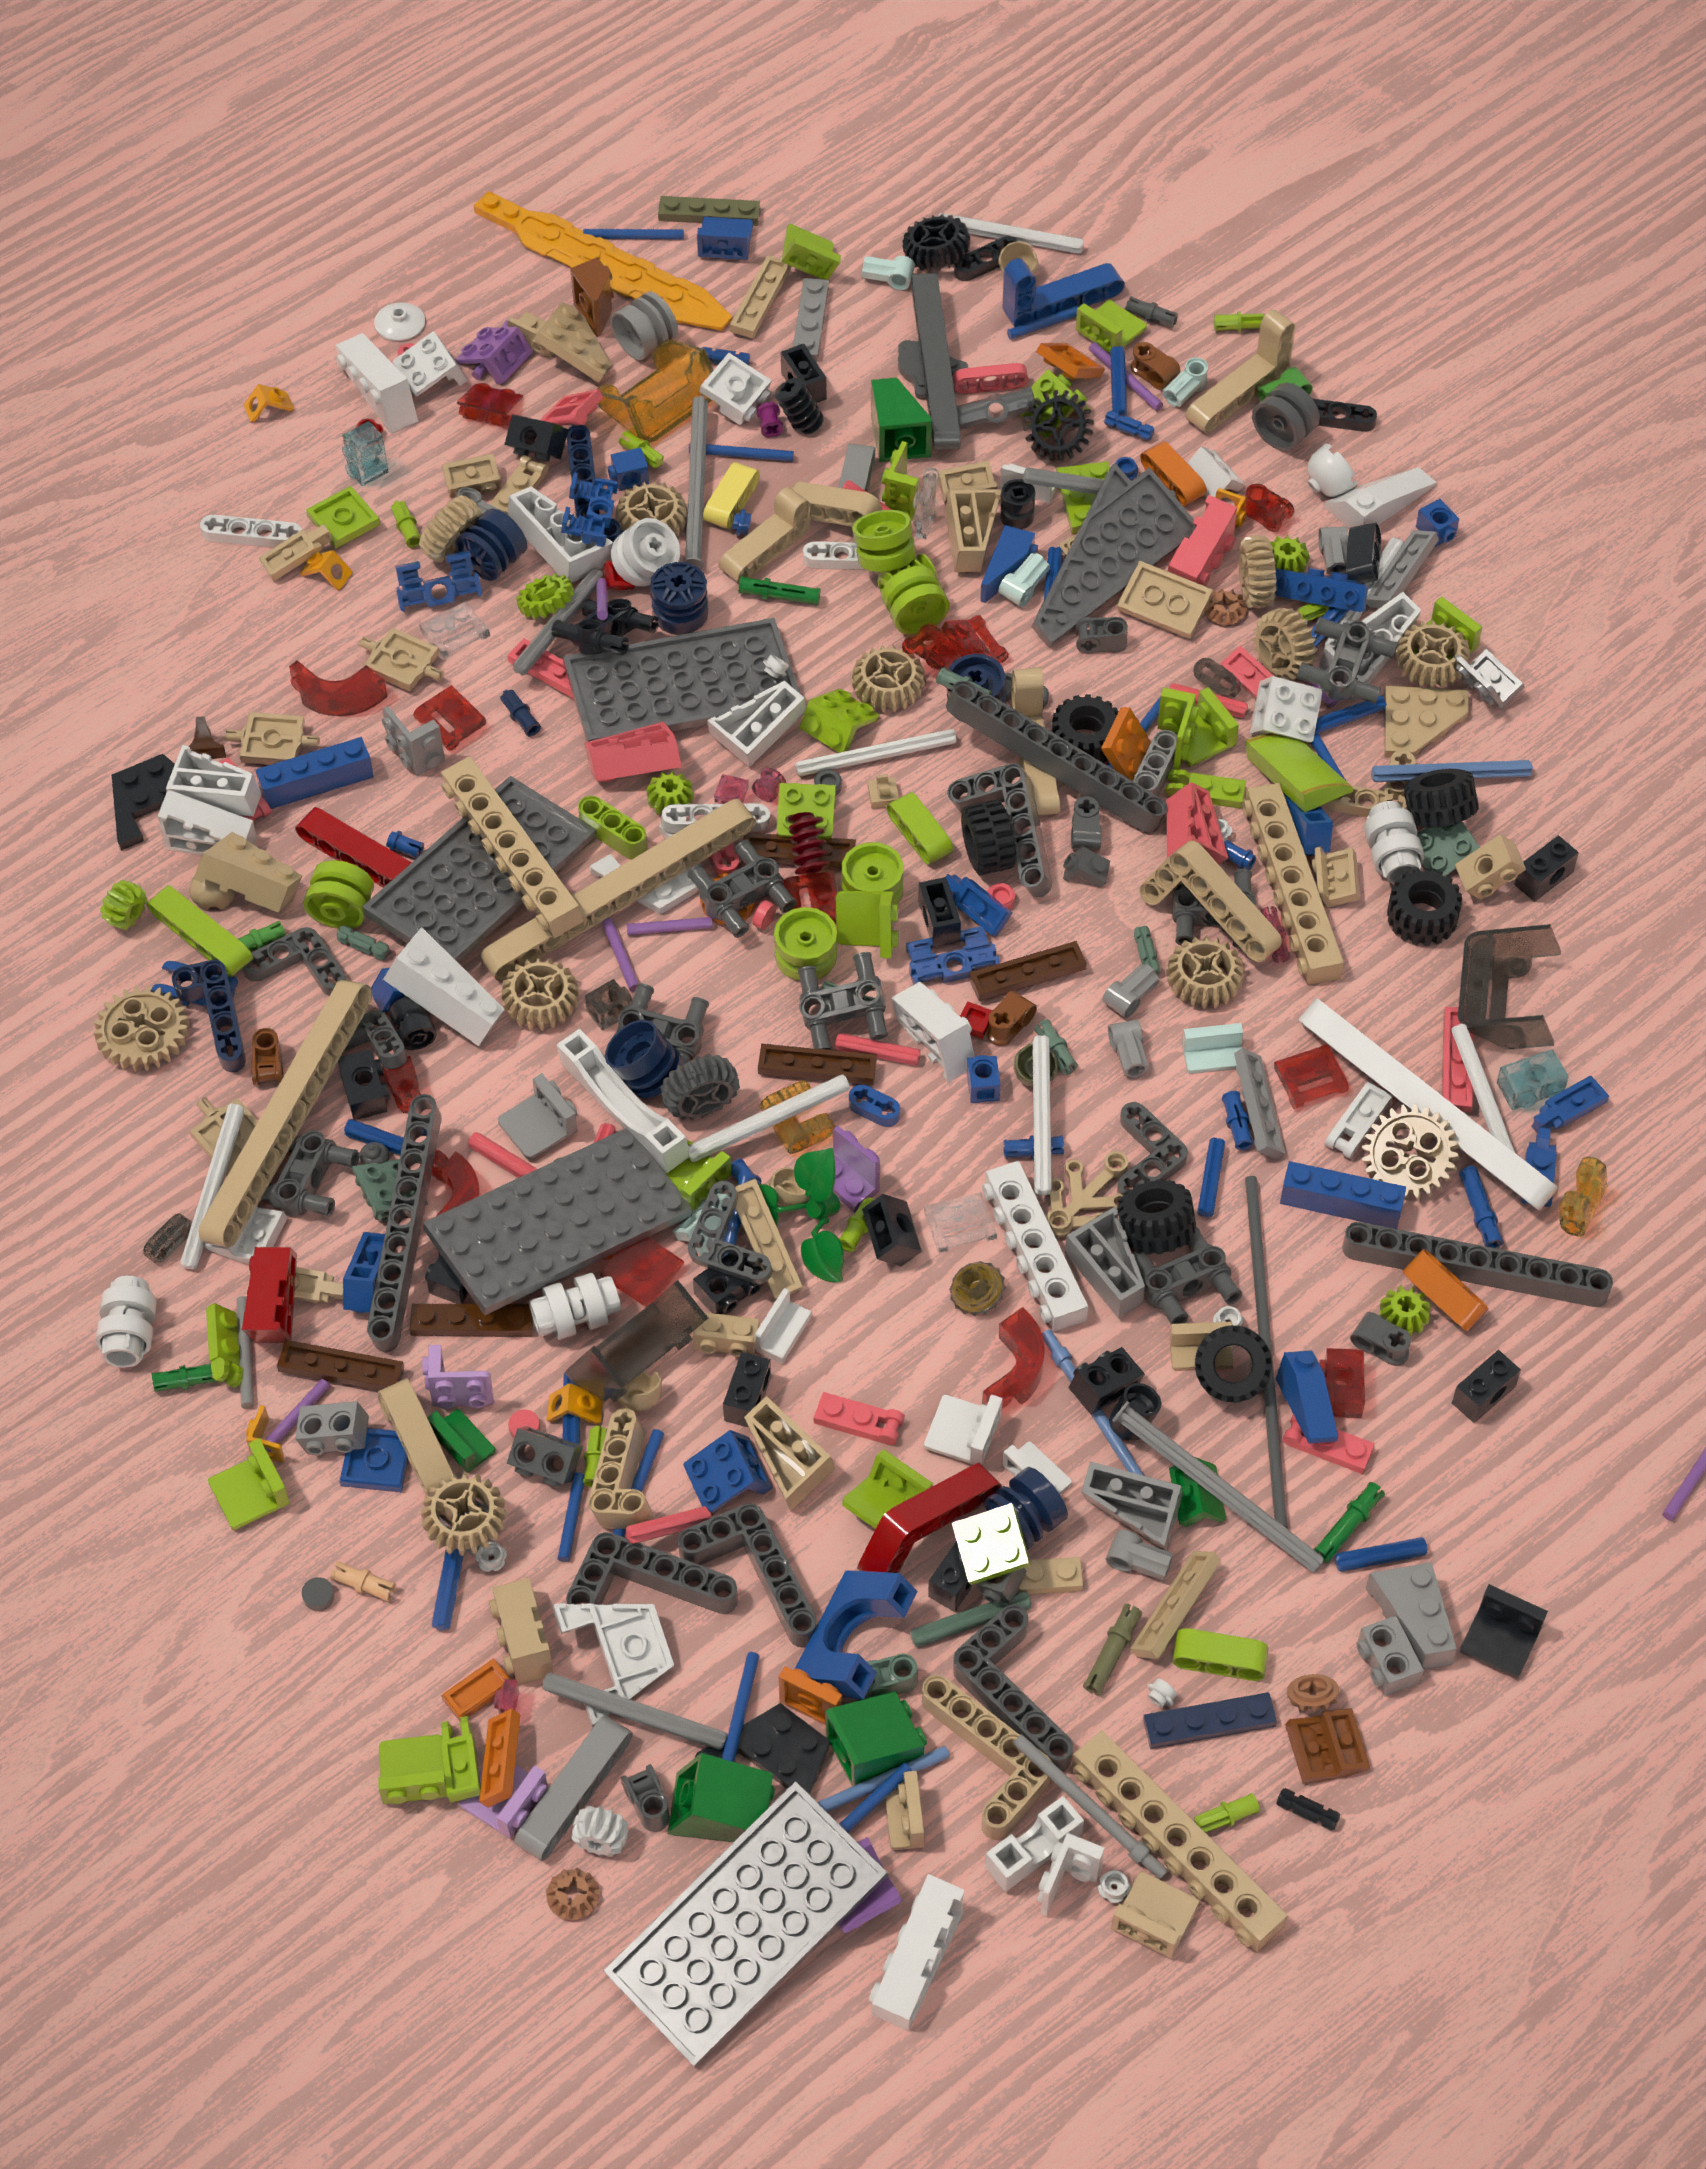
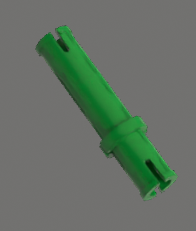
M741 576L738 592L740 594L762 596V599L766 600L771 597L819 605L821 588L772 582L770 578L759 580Z
M1369 1482L1357 1499L1351 1500L1347 1504V1511L1317 1547L1314 1548L1316 1552H1320V1555L1323 1556V1562L1329 1563L1361 1522H1366L1370 1518L1371 1510L1385 1496L1384 1490L1378 1493V1490L1381 1488L1379 1485Z

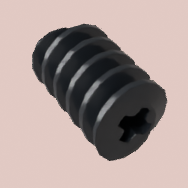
M792 378L777 387L774 397L778 401L779 406L783 408V412L794 430L811 434L822 426L824 416L802 379Z

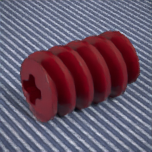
M811 812L790 815L787 821L792 825L789 826L788 830L793 835L790 838V843L795 846L792 848V854L796 856L793 864L795 867H798L795 870V874H813L829 866L830 862L821 860V857L828 855V851L819 849L820 846L827 843L825 839H818L819 835L825 833V829L816 828L817 824L823 822V818L815 817Z

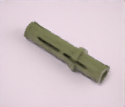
M1124 1604L1115 1625L1109 1628L1107 1632L1108 1639L1083 1684L1084 1689L1088 1692L1093 1693V1690L1096 1689L1095 1695H1102L1103 1689L1125 1646L1130 1645L1132 1641L1131 1634L1139 1618L1142 1616V1611L1136 1606H1133L1130 1611L1131 1605Z

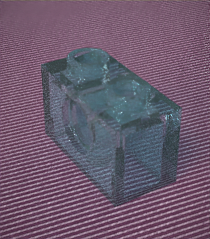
M370 421L342 435L344 443L342 452L347 461L345 469L351 479L355 478L361 486H364L389 473L383 436Z
M1551 1049L1500 1067L1496 1083L1511 1110L1520 1107L1528 1108L1537 1101L1546 1098L1550 1099L1564 1091L1569 1076L1556 1053Z

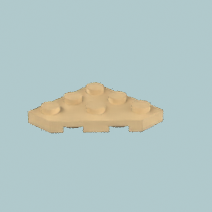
M564 302L558 306L533 339L598 383L611 366L585 317L575 307Z
M1386 686L1385 702L1387 705L1385 708L1384 757L1391 758L1392 754L1399 750L1408 751L1416 757L1420 754L1421 749L1429 743L1433 744L1446 735L1448 729L1457 723L1460 724L1465 721L1468 716V690Z

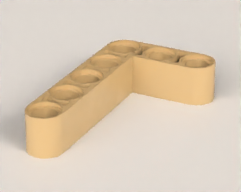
M1275 309L1270 310L1261 321L1257 354L1195 400L1186 412V419L1203 432L1210 433L1257 397L1258 387L1280 379L1281 375L1290 367L1295 324Z
M1042 668L1013 670L1011 707L1044 727L1042 718L1044 694ZM1019 756L1020 766L1032 781L1038 815L1059 814L1060 801L1055 778Z
M1188 841L1177 849L1140 886L1139 892L1142 899L1147 904L1156 905L1183 883L1253 961L1261 962L1281 946L1282 939L1279 932L1198 842Z
M941 1675L930 1676L924 1681L922 1687L923 1708L1010 1775L1007 1781L988 1801L982 1812L981 1828L986 1837L992 1840L1003 1839L1048 1789L1051 1779L1046 1774L1035 1777L1030 1773L1032 1769L1040 1768L1013 1744L1020 1736L1016 1731L947 1678ZM933 1691H939L944 1696L936 1699L930 1697L929 1694ZM963 1710L969 1715L965 1718H959L954 1713ZM990 1730L994 1735L992 1737H983L979 1732ZM1014 1749L1020 1754L1016 1757H1009L1004 1752ZM1019 1792L1025 1798L1017 1801L1011 1799L1009 1795ZM992 1816H1000L1005 1821L997 1825L991 1823L988 1819Z

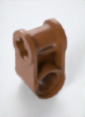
M1139 342L1133 347L1132 372L1149 382L1154 388L1160 390L1165 388L1180 373L1181 370L1178 362L1173 357L1154 347L1151 343Z
M1013 990L1009 991L1000 1004L989 1014L990 1027L987 1034L989 1041L997 1046L1009 1044L1022 1028L1031 1022L1037 1011V1005Z
M261 1028L252 1036L251 1074L253 1085H259V1082L277 1081L280 1083L284 1077L277 1033L271 1028ZM265 1045H271L270 1047L262 1048Z

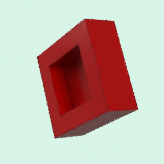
M606 561L604 572L607 590H633L635 586L626 582L616 572L612 561Z
M967 1001L960 1017H965L972 1028L970 1035L983 1039L990 1025L989 1014L993 1010Z

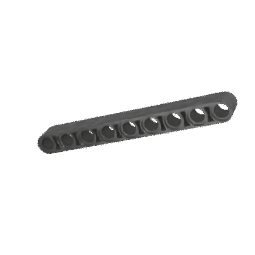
M911 274L912 298L928 414L932 420L931 436L933 450L960 449V428L938 274Z
M963 680L957 681L954 684L946 703V709L951 715L1082 795L1096 799L1100 806L1141 831L1152 833L1159 828L1167 812V805L1160 797L974 684Z
M427 1094L416 1096L410 1104L367 1325V1333L374 1346L383 1352L395 1349L400 1341L441 1126V1112L435 1099ZM431 1109L429 1114L420 1115L424 1110ZM421 1136H426V1139L424 1141L419 1143L415 1142L417 1138ZM416 1163L421 1164L418 1169L410 1170L412 1165ZM416 1191L413 1196L404 1197L407 1192ZM411 1218L408 1224L399 1225L403 1219ZM406 1246L402 1252L393 1253L397 1247ZM400 1274L397 1280L388 1281L391 1275ZM395 1302L392 1308L383 1309L386 1303ZM390 1330L387 1336L383 1338L377 1337L381 1331Z
M1354 1222L1347 1227L1342 1245L1343 1253L1352 1260L1402 1270L1418 1255L1412 1251L1421 1252L1422 1249H1425L1460 1281L1591 1307L1603 1306L1608 1300L1613 1285L1611 1274L1603 1269L1363 1222ZM1354 1239H1357V1240L1362 1241V1243H1357V1242H1354L1353 1240H1354ZM1383 1245H1388L1391 1249L1384 1248ZM1442 1257H1448L1451 1260H1445ZM1472 1263H1478L1481 1266H1475ZM1502 1269H1509L1512 1272H1506ZM1532 1274L1539 1275L1542 1278H1536ZM1562 1280L1570 1281L1572 1284L1564 1283ZM1592 1286L1600 1287L1602 1290H1597Z

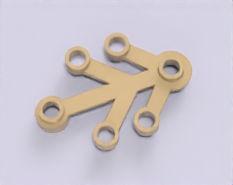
M1120 1151L1108 1153L1105 1157L1104 1170L1083 1190L1081 1180L1083 1164L1076 1159L1069 1160L1065 1166V1175L1069 1178L1071 1202L1064 1209L1061 1198L1064 1192V1183L1057 1178L1051 1179V1186H1057L1060 1189L1058 1191L1051 1190L1050 1194L1047 1195L1050 1197L1051 1211L1045 1217L1055 1237H1064L1072 1229H1078L1103 1214L1100 1212L1094 1214V1216H1075L1080 1210L1111 1209L1115 1206L1117 1209L1115 1202L1119 1201L1120 1197L1123 1196L1121 1193L1108 1197L1094 1196L1113 1178H1119L1127 1172L1128 1158L1124 1153ZM1117 1165V1166H1119L1120 1168H1119V1169H1114V1168H1112V1166ZM1072 1167H1076L1079 1169V1171L1072 1172L1069 1169ZM1060 1222L1063 1226H1056L1054 1223Z

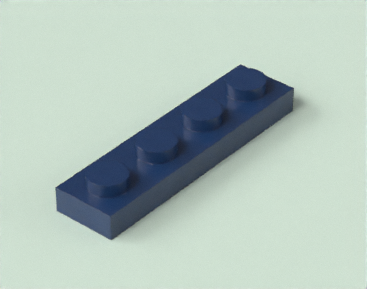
M1269 1692L1143 1715L1150 1749L1276 1727L1277 1724Z

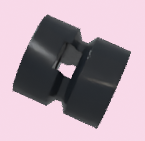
M1013 479L1005 483L1001 489L1000 519L1006 526L1018 529L1027 528L1034 520L1035 488L1032 484L1023 482V479Z
M407 996L398 999L392 1004L389 1013L395 1028L398 1029L396 1032L406 1050L422 1049L433 1043L437 1033L429 1011Z
M1143 1383L1130 1384L1124 1390L1118 1404L1115 1405L1110 1414V1427L1114 1433L1126 1440L1136 1441L1141 1439L1119 1421H1112L1127 1401L1130 1402L1129 1407L1150 1423L1155 1419L1161 1408L1162 1403L1158 1393Z

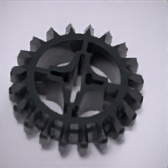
M943 214L939 217L932 215L931 218L926 219L923 217L921 222L915 221L914 226L908 227V232L904 233L902 247L905 256L914 261L915 268L919 267L920 271L928 269L929 272H932L934 269L941 271L945 267L950 269L952 264H959V259H965V254L969 252L971 239L965 223L961 222L960 218L954 219L953 215L947 217Z
M1054 390V398L1050 399L1048 393L1045 392L1043 397L1046 401L1042 403L1038 398L1034 400L1038 405L1037 409L1032 406L1028 407L1033 416H1024V420L1031 423V425L1024 426L1023 430L1028 433L1032 432L1025 439L1027 442L1035 441L1031 446L1033 451L1041 447L1039 456L1042 458L1049 452L1048 459L1050 461H1053L1055 455L1058 454L1059 461L1063 462L1064 453H1067L1069 458L1073 459L1074 454L1072 450L1076 448L1078 453L1081 454L1083 452L1079 446L1081 442L1087 446L1090 444L1089 440L1084 438V436H1093V430L1086 427L1094 425V420L1085 418L1089 417L1092 411L1090 409L1083 410L1087 405L1084 400L1077 404L1079 399L1077 394H1074L1069 400V391L1065 390L1062 398H1060L1059 391ZM1061 405L1075 410L1079 420L1065 418ZM1053 407L1051 418L1039 424V420L1044 412ZM1058 417L1065 424L1064 428L1061 427L1062 430L1059 431V434L1053 427V424H1056L1055 422L1058 421ZM1079 428L1075 438L1064 445L1066 434ZM1044 431L1045 433L1054 434L1056 446L1043 442L1039 432Z

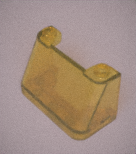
M671 339L666 340L655 349L653 354L656 371L621 395L614 385L604 384L597 389L600 390L604 398L597 404L598 407L639 439L647 440L649 443L655 442L692 416V400L694 397L702 395L705 397L704 399L708 400V403L713 401L699 392L703 382L713 372L705 349Z

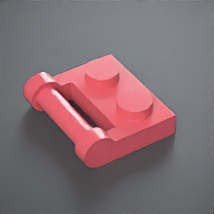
M599 389L563 396L541 418V421L555 423L560 426L571 424L575 426L583 425L587 421V415L597 409L596 405L604 397Z

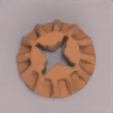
M1221 588L1219 592L1213 591V596L1205 610V615L1212 622L1220 625L1236 624L1246 615V601L1243 600L1242 594H1235L1233 589L1227 592ZM1222 602H1226L1230 606L1228 612L1222 605Z
M1320 1674L1298 1677L1287 1688V1697L1290 1699L1291 1705L1299 1706L1301 1711L1313 1709L1315 1712L1318 1708L1326 1710L1329 1704L1337 1703V1696L1339 1695V1686L1336 1681ZM1311 1690H1315L1317 1695H1310L1312 1693Z
M578 1867L573 1870L563 1869L557 1876L552 1877L546 1889L548 1906L556 1916L562 1919H582L588 1916L597 1906L599 1901L598 1883L591 1876L590 1872L581 1871ZM573 1883H576L578 1892L582 1894L575 1895L570 1905L568 1895L563 1892L570 1891Z

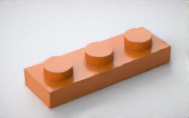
M512 1708L488 1719L479 1802L487 1808L512 1797L521 1715Z

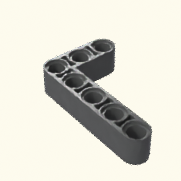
M1011 763L952 782L948 787L947 795L961 812L964 807L997 799L1001 803L1005 802L1015 838L1016 863L1020 881L1031 895L1035 897L1047 895L1052 888V879L1032 781L1019 764ZM1016 777H1020L1016 783L1011 784ZM994 785L990 791L985 792L988 786ZM967 793L965 798L959 800L962 794ZM1025 801L1021 808L1016 809L1019 803ZM1030 826L1026 833L1021 834L1024 828ZM1036 851L1032 858L1026 859L1029 853ZM1036 877H1041L1037 883L1031 884Z
M751 1503L744 1504L691 1526L680 1533L678 1538L680 1558L698 1565L744 1547L789 1640L797 1647L804 1648L807 1646L817 1626L815 1614L763 1510L759 1506ZM748 1520H754L757 1522L753 1526H746L745 1524H743ZM719 1532L729 1534L724 1538H717L715 1536ZM691 1544L700 1546L696 1550H688L686 1548ZM760 1546H767L770 1548L766 1552H759L758 1550H756ZM773 1572H780L783 1574V1576H781L780 1578H772L769 1576V1574ZM787 1598L796 1600L795 1603L790 1605L782 1603ZM802 1624L810 1627L806 1631L795 1629V1627Z
M610 1532L600 1533L593 1539L566 1597L567 1604L576 1605L580 1602H585L587 1604L601 1605L616 1575L720 1614L732 1612L738 1603L737 1585L732 1577L641 1543L631 1544L625 1537ZM604 1549L614 1550L608 1555L600 1553ZM635 1559L643 1561L639 1565L629 1564L630 1561ZM662 1570H670L672 1572L668 1576H660L658 1574ZM593 1575L601 1577V1579L595 1582L587 1580ZM694 1580L701 1582L696 1587L687 1585L690 1581ZM721 1591L730 1593L729 1596L724 1598L716 1596Z
M1008 1605L956 1650L953 1659V1674L956 1680L989 1712L1019 1735L1022 1734L1063 1772L1071 1765L1073 1754L1072 1740L996 1666L1000 1660L1025 1639L1028 1630L1029 1618L1026 1610L1019 1605ZM1009 1621H1017L1021 1624V1626L1012 1628L1009 1627L1006 1623H1008ZM994 1641L998 1646L988 1648L983 1643ZM964 1661H970L975 1666L964 1668L960 1664ZM986 1683H994L995 1685H997V1688L994 1690H987L983 1687V1685ZM1008 1705H1016L1020 1708V1710L1017 1712H1009L1005 1709V1707ZM1035 1726L1042 1729L1043 1732L1032 1734L1027 1729ZM1053 1749H1061L1066 1754L1057 1757L1051 1754L1050 1751Z

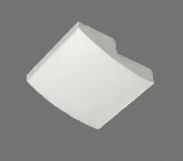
M256 1207L234 1246L227 1248L209 1243H204L203 1246L207 1250L221 1256L249 1264L250 1257L254 1256L255 1247L274 1246L288 1218L283 1211Z

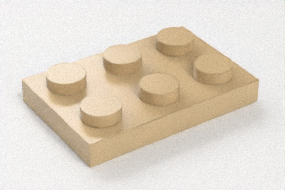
M1139 561L1117 604V610L1191 639L1213 596V589Z

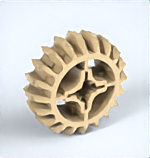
M655 481L652 485H647L643 482L641 487L633 485L632 491L625 490L624 496L620 497L616 508L617 521L620 523L621 530L625 531L639 520L645 518L657 519L667 524L676 537H679L680 531L684 530L685 523L687 522V504L683 500L681 492H676L674 486L667 488L665 482L660 486Z
M461 495L441 508L421 535L419 546L424 551V554L435 562H442L446 560V555L455 554L457 551L455 545L457 537L464 533L468 527L473 526L475 521L482 515L481 509L477 506L478 504L467 496Z
M1253 535L1246 537L1240 543L1238 554L1239 582L1241 584L1242 596L1249 608L1260 609L1271 606L1276 597L1277 582L1272 545L1266 536Z
M1278 608L1267 612L1257 621V628L1253 630L1256 635L1253 642L1257 647L1254 651L1258 652V661H1262L1263 666L1275 677L1289 681L1297 680L1302 662L1313 666V662L1317 660L1314 655L1318 650L1314 646L1316 639L1311 634L1313 629L1307 627V619H1301L1300 612L1295 613L1293 609Z
M1434 620L1430 625H1427L1424 621H1422L1419 627L1413 624L1410 630H1405L1403 636L1398 641L1395 653L1398 668L1402 669L1403 676H1410L1411 683L1419 681L1420 687L1424 684H1430L1432 689L1435 684H1438L1443 688L1446 682L1453 685L1456 679H1461L1462 676L1455 668L1458 663L1454 657L1459 654L1469 663L1470 649H1468V641L1463 640V633H1456L1455 626L1446 628L1445 622L1441 626L1436 625ZM1417 648L1419 653L1414 654L1413 650ZM1449 654L1453 657L1450 661L1447 659Z
M894 644L890 649H885L882 645L880 650L872 647L870 654L863 652L861 659L856 660L852 671V687L857 698L862 699L863 703L871 704L873 710L881 707L883 713L887 708H891L895 713L897 707L905 710L907 703L914 705L916 698L921 697L922 689L925 686V670L921 666L920 658H915L913 652L906 653L904 647L896 650Z
M1207 935L1203 941H1199L1195 936L1192 939V943L1184 940L1182 947L1176 946L1173 954L1168 959L1166 970L1169 987H1173L1174 995H1181L1182 1003L1190 1000L1192 1008L1197 1003H1200L1203 1009L1207 1007V1004H1212L1216 1009L1219 1001L1226 1005L1229 997L1235 998L1237 991L1242 987V978H1244L1245 973L1242 958L1238 957L1237 949L1230 950L1229 942L1221 945L1219 938L1214 940V942L1209 941ZM1219 966H1221L1226 971L1227 976L1222 973V970L1219 968ZM1183 969L1189 971L1188 974L1192 977L1191 979L1185 974Z
M538 957L535 963H531L526 959L524 967L516 964L515 972L508 971L507 980H503L501 999L504 1010L508 1012L511 1021L517 1019L520 1027L527 1023L530 1031L534 1026H539L543 1031L545 1025H550L554 1029L556 1026L555 1022L558 1021L564 1024L565 1016L572 1017L573 1008H577L579 996L577 979L572 975L569 967L563 968L561 961L553 965V961L550 958L546 962H541ZM526 988L527 990L523 992L524 995L518 998L520 992ZM562 990V994L555 1001L553 998L557 996V992Z
M464 1472L462 1479H457L452 1473L450 1482L447 1483L440 1478V1488L431 1487L429 1490L431 1497H424L423 1504L425 1507L421 1508L422 1527L427 1531V1538L430 1541L435 1540V1545L438 1549L446 1546L447 1553L450 1555L455 1549H458L462 1557L466 1549H471V1552L476 1555L478 1552L477 1546L481 1545L483 1548L488 1549V1539L497 1541V1531H503L505 1526L502 1520L507 1518V1513L504 1509L506 1506L505 1499L500 1497L501 1493L498 1487L492 1488V1482L489 1478L481 1482V1476L478 1473L472 1479H469L468 1473ZM476 1498L488 1506V1513L482 1512V1509L476 1506ZM439 1515L446 1516V1520L452 1522L451 1530L441 1524L438 1520Z

